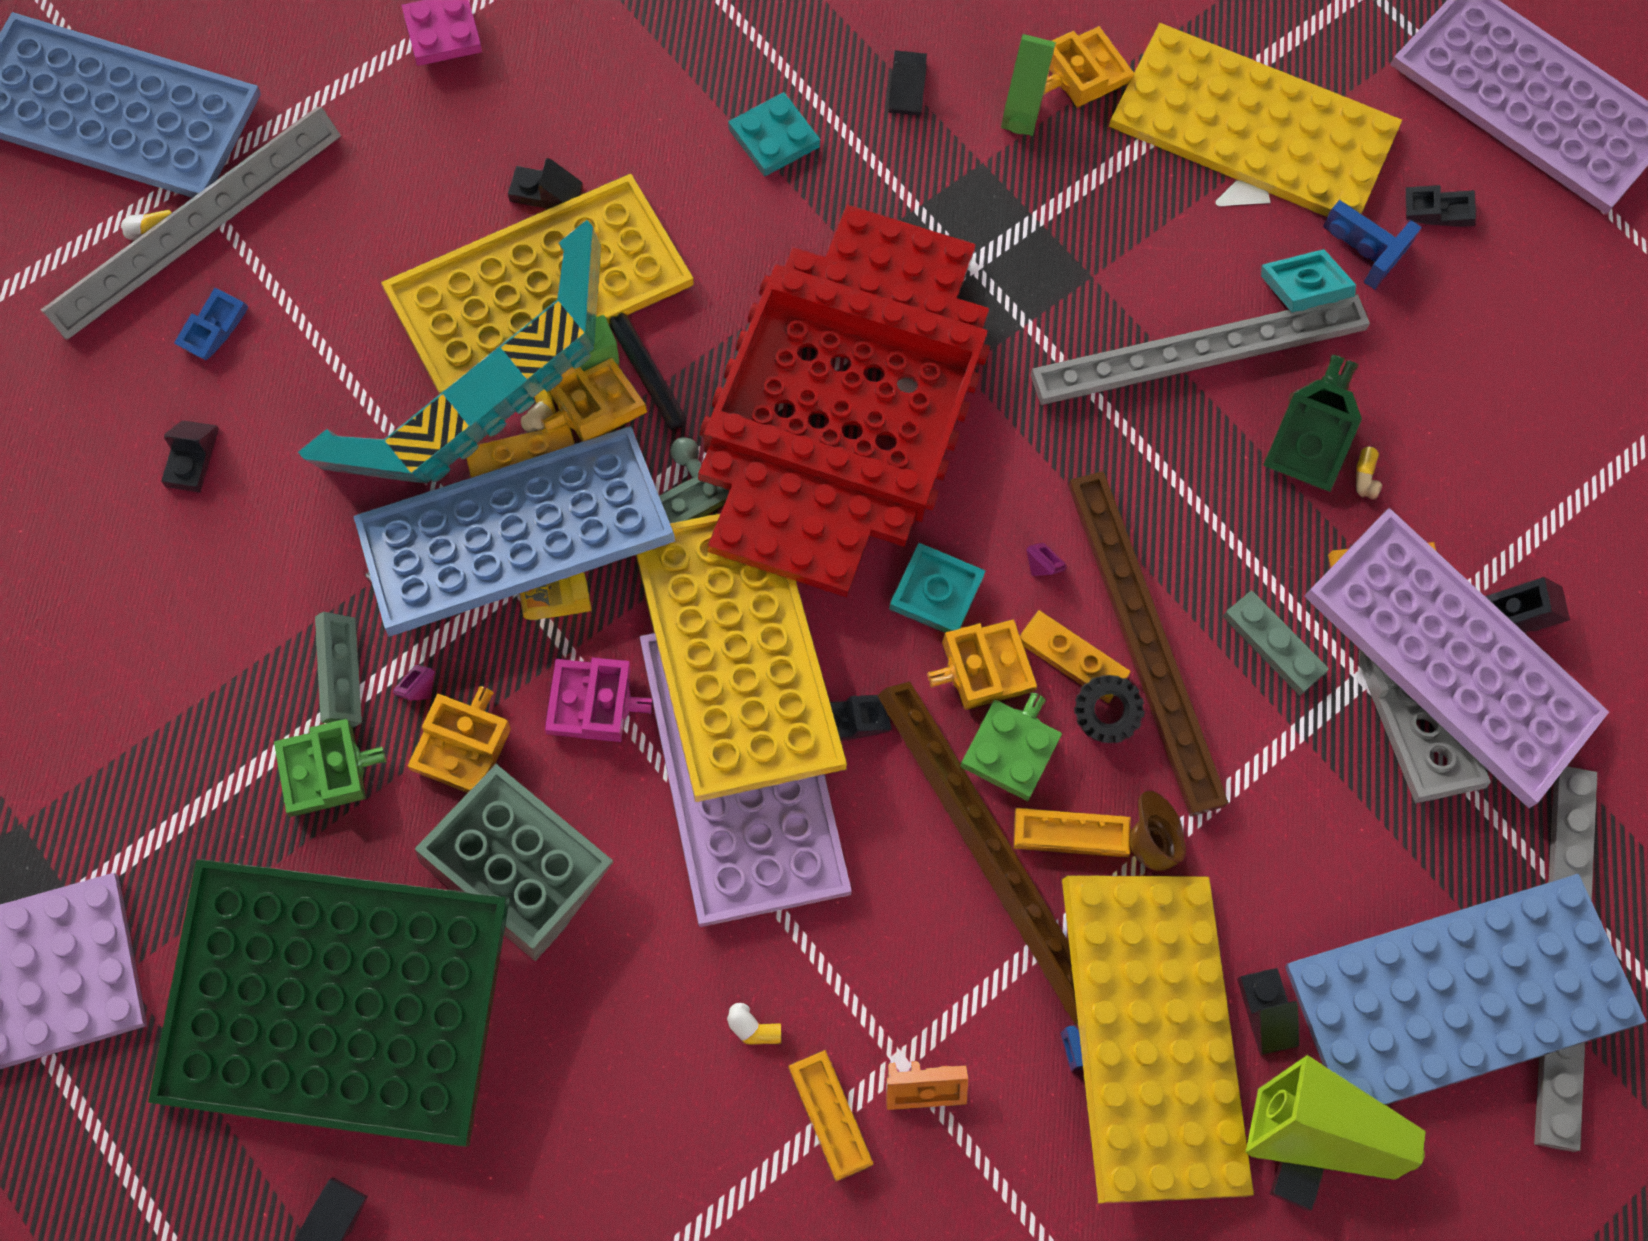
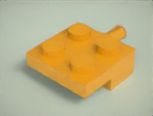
M1100 26L1079 36L1075 31H1072L1052 40L1056 42L1050 71L1053 75L1047 79L1044 94L1060 87L1066 91L1078 108L1128 84L1133 79L1135 73Z
M610 358L586 371H583L581 367L577 369L572 367L561 375L563 377L562 381L550 390L559 411L545 419H541V423L547 433L567 424L576 431L582 442L620 427L647 413L644 401L613 358Z
M1014 619L983 628L981 623L946 632L942 644L948 658V668L927 672L931 688L952 682L959 691L965 710L993 703L994 699L1001 701L1034 692L1037 688Z
M479 686L471 706L437 694L422 725L424 732L407 765L409 770L469 793L494 767L511 731L508 720L485 712L494 692Z

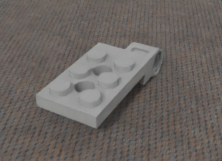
M1359 649V664L1415 804L1487 788L1491 781L1485 767ZM1423 719L1430 722L1434 727V732L1425 733L1417 727L1416 721ZM1438 752L1443 754L1448 760V765H1436L1430 759V753Z

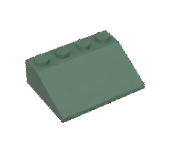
M497 764L415 848L419 863L452 891L509 898L504 935L534 961L540 957L564 930L613 864L611 858Z

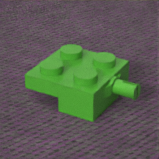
M1031 693L1023 711L1013 709L994 699L960 765L961 768L1026 801L1029 800L1062 735L1061 732L1043 724L1036 718L1046 701L1040 695L1035 707H1032L1038 696L1037 693Z
M348 719L309 727L310 733L274 741L285 808L289 817L366 799L363 784L364 767L386 762L383 746L360 752L356 746L353 728Z

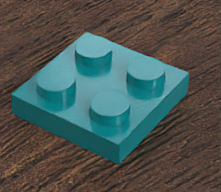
M785 92L728 121L729 131L764 177L820 147V138Z
M1324 249L1263 264L1261 268V277L1291 312L1304 311L1308 308L1355 297L1356 284Z
M918 543L891 600L889 609L944 633L961 629L986 571Z

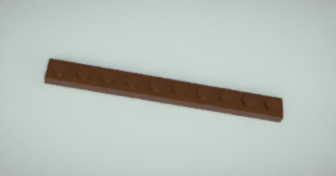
M1101 471L1070 479L1068 484L1070 493L1189 816L1192 817L1224 808L1229 802L1105 473Z
M911 682L886 687L877 696L886 709L888 716L892 719L906 746L910 749L924 776L931 784L945 811L949 814L961 834L963 841L978 862L984 876L990 882L1004 909L1008 912L1020 932L1023 941L1029 947L1043 974L1062 1002L1064 1009L1071 1017L1075 1026H1077L1075 991L1070 947L1067 938L966 772L960 767V762Z

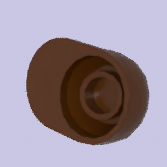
M1145 791L1138 799L1140 820L1135 824L1130 833V848L1136 859L1147 868L1154 871L1169 870L1183 861L1186 856L1182 824L1175 809L1163 796L1154 791Z

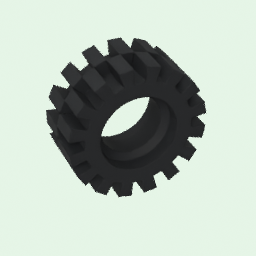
M1106 675L1093 678L1090 682L1083 685L1075 699L1074 714H1076L1078 725L1087 736L1104 743H1118L1126 738H1130L1134 735L1133 732L1140 728L1141 719L1145 714V711H1143L1144 700L1140 697L1138 688L1133 686L1129 680L1119 676ZM1106 694L1117 696L1122 701L1124 708L1122 717L1112 724L1101 722L1095 714L1097 700Z

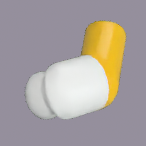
M164 210L150 214L129 215L121 223L123 235L129 240H136L172 212Z
M736 1003L730 1007L727 1017L729 1027L742 1042L749 1045L781 1044V1023L759 1024L749 1012V1006L744 1003Z

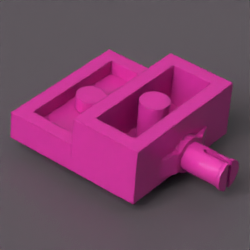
M422 0L402 5L417 66L482 52L469 0Z
M592 658L591 662L556 659L545 732L547 735L621 742L624 722L629 715V711L651 714L653 699L631 697L629 690L631 676L630 661Z

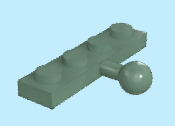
M681 437L675 440L670 450L671 457L677 464L686 466L693 478L659 496L669 523L700 518L724 506L730 490L699 481L698 472L701 463L698 460L699 448L697 443L688 437Z

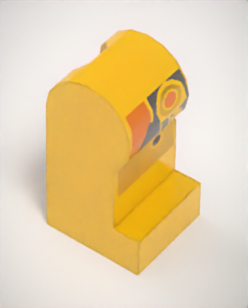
M584 572L519 593L523 617L529 620L592 611Z

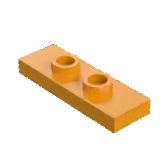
M565 424L550 433L543 429L479 444L478 449L466 458L471 478L574 445V440L570 427Z
M1038 610L1020 635L1025 648L1082 686L1093 678L1106 675L1127 679L1131 672L1040 610ZM1106 694L1100 698L1109 704L1115 695Z
M1016 808L1014 849L1128 857L1130 855L1131 817Z
M826 1050L789 1065L788 1069L835 1182L873 1166V1161Z

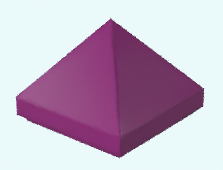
M1045 543L1030 545L1026 549L1032 576L1052 575L1065 571L1067 568V564Z
M415 665L394 688L393 694L409 701L431 699L435 672L431 668Z

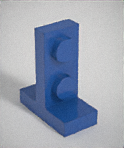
M1341 200L1331 209L1323 225L1335 238L1343 240L1358 250L1362 256L1375 262L1364 280V283L1374 290L1410 248L1422 228L1410 220L1397 237H1394Z

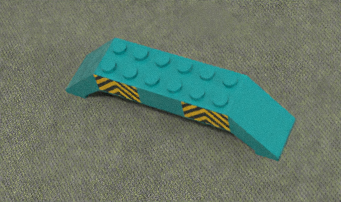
M589 221L583 222L558 242L564 253L558 298L554 303L385 439L338 436L326 429L298 451L301 457L322 470L425 484L431 480L437 482L449 473V465L459 457L463 460L472 455L479 447L477 443L485 436L489 435L492 437L498 434L507 425L505 420L515 412L521 414L529 409L535 402L533 398L545 389L547 392L555 388L562 381L563 377L561 375L571 367L577 369L587 362L591 357L589 352L594 349L601 258V244Z

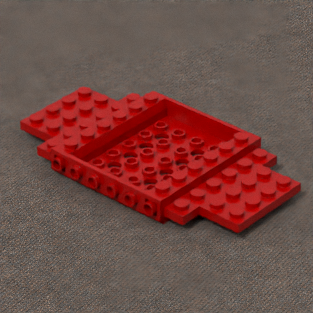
M847 204L825 257L792 247L785 266L775 264L771 275L764 276L759 290V295H761L759 304L754 302L749 311L748 323L750 325L748 330H742L739 334L736 344L737 356L735 359L730 358L726 365L724 379L727 380L723 388L717 387L712 400L714 411L711 417L705 416L700 428L699 436L704 437V452H706V455L698 472V480L730 490L708 543L707 552L847 598L870 536L905 547L915 520L922 522L926 509L934 510L939 495V490L934 489L937 479L941 481L945 479L950 460L945 459L947 450L955 451L960 436V431L955 430L957 422L964 423L971 404V402L965 401L968 392L975 394L981 376L980 373L976 372L978 364L985 366L991 347L985 344L988 330L983 329L989 308L958 299L975 252L976 244ZM803 347H811L816 350L818 355L814 360L805 361L798 356L797 352ZM842 357L847 359L851 366L846 371H837L832 368L831 361ZM869 368H877L883 372L884 377L878 382H871L865 378L864 372ZM909 378L915 381L917 389L910 393L903 392L898 388L897 383L901 379ZM781 403H788L794 407L795 413L788 418L778 416L774 409ZM814 414H822L828 419L829 423L824 428L818 429L812 427L808 419ZM853 424L862 430V435L857 439H848L843 435L842 429L846 425ZM882 435H888L895 440L896 446L891 450H882L876 445V439Z

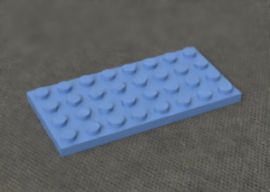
M14 12L11 13L0 32V139L191 198L218 179L261 96L257 85Z
M631 426L353 516L388 637L675 542L673 530Z
M1579 874L1287 963L1285 966L1322 1064L1384 1105L1647 1022Z

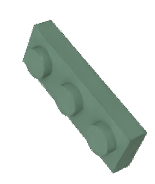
M1252 590L1223 615V618L1299 696L1329 670Z
M323 611L315 616L321 723L348 719L351 726L355 727L362 723L356 620L354 617Z

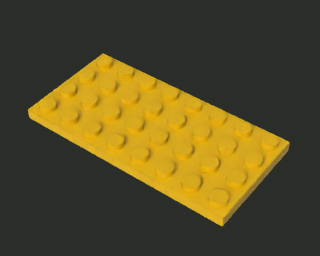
M1159 23L1134 72L1133 79L1130 80L1110 120L1109 127L1328 217L1331 209L1339 200L1360 214L1362 213L1402 119Z
M632 174L614 180L381 282L384 292L439 394L557 300L564 253L558 242L586 220L593 226L601 244L596 317L605 315L609 324L612 316H618L622 312L629 315L694 285L690 271Z
M720 514L670 523L675 542L636 554L695 802L846 770L847 765L796 581L707 552L708 543Z
M1065 877L1062 879L1098 1204L1247 1197L1254 1195L1249 1157L1246 1153L1247 1143L1209 877Z

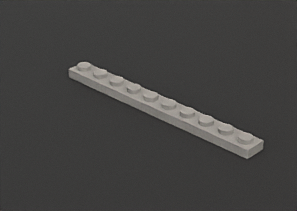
M322 107L314 108L42 308V313L64 339H69L341 136Z
M1356 294L1355 297L1308 308L1304 311L1291 312L1286 310L1032 368L1030 376L1040 404L1044 405L1365 331L1370 322L1360 298Z
M1566 766L1555 780L1553 787L1548 883L1579 874L1592 901L1597 772ZM1585 1043L1539 1057L1535 1145L1571 1152L1580 1151Z

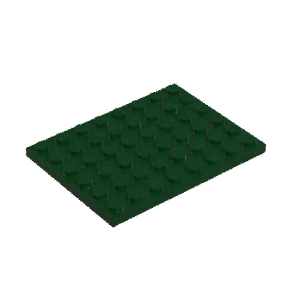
M196 859L148 1103L464 1147L470 1146L510 899L500 896Z

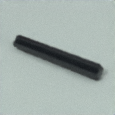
M623 312L618 316H612L609 320L612 331L669 429L676 431L687 424L684 412L629 318Z

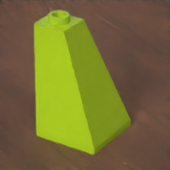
M1307 1055L1258 1089L1246 1153L1256 1158L1395 1180L1411 1170H1416L1422 1164L1425 1157L1423 1149L1426 1131Z

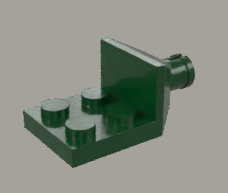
M1332 354L1329 366L1321 380H1315L1290 393L1288 398L1290 402L1263 466L1331 492L1362 420L1353 392L1348 391L1351 379L1359 364L1350 360L1346 361L1339 375L1345 358Z

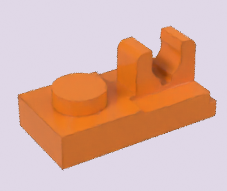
M911 1061V1071L898 1072L896 1062L889 1063L886 1085L887 1110L967 1104L968 1074L966 1066H941L920 1070L919 1062Z

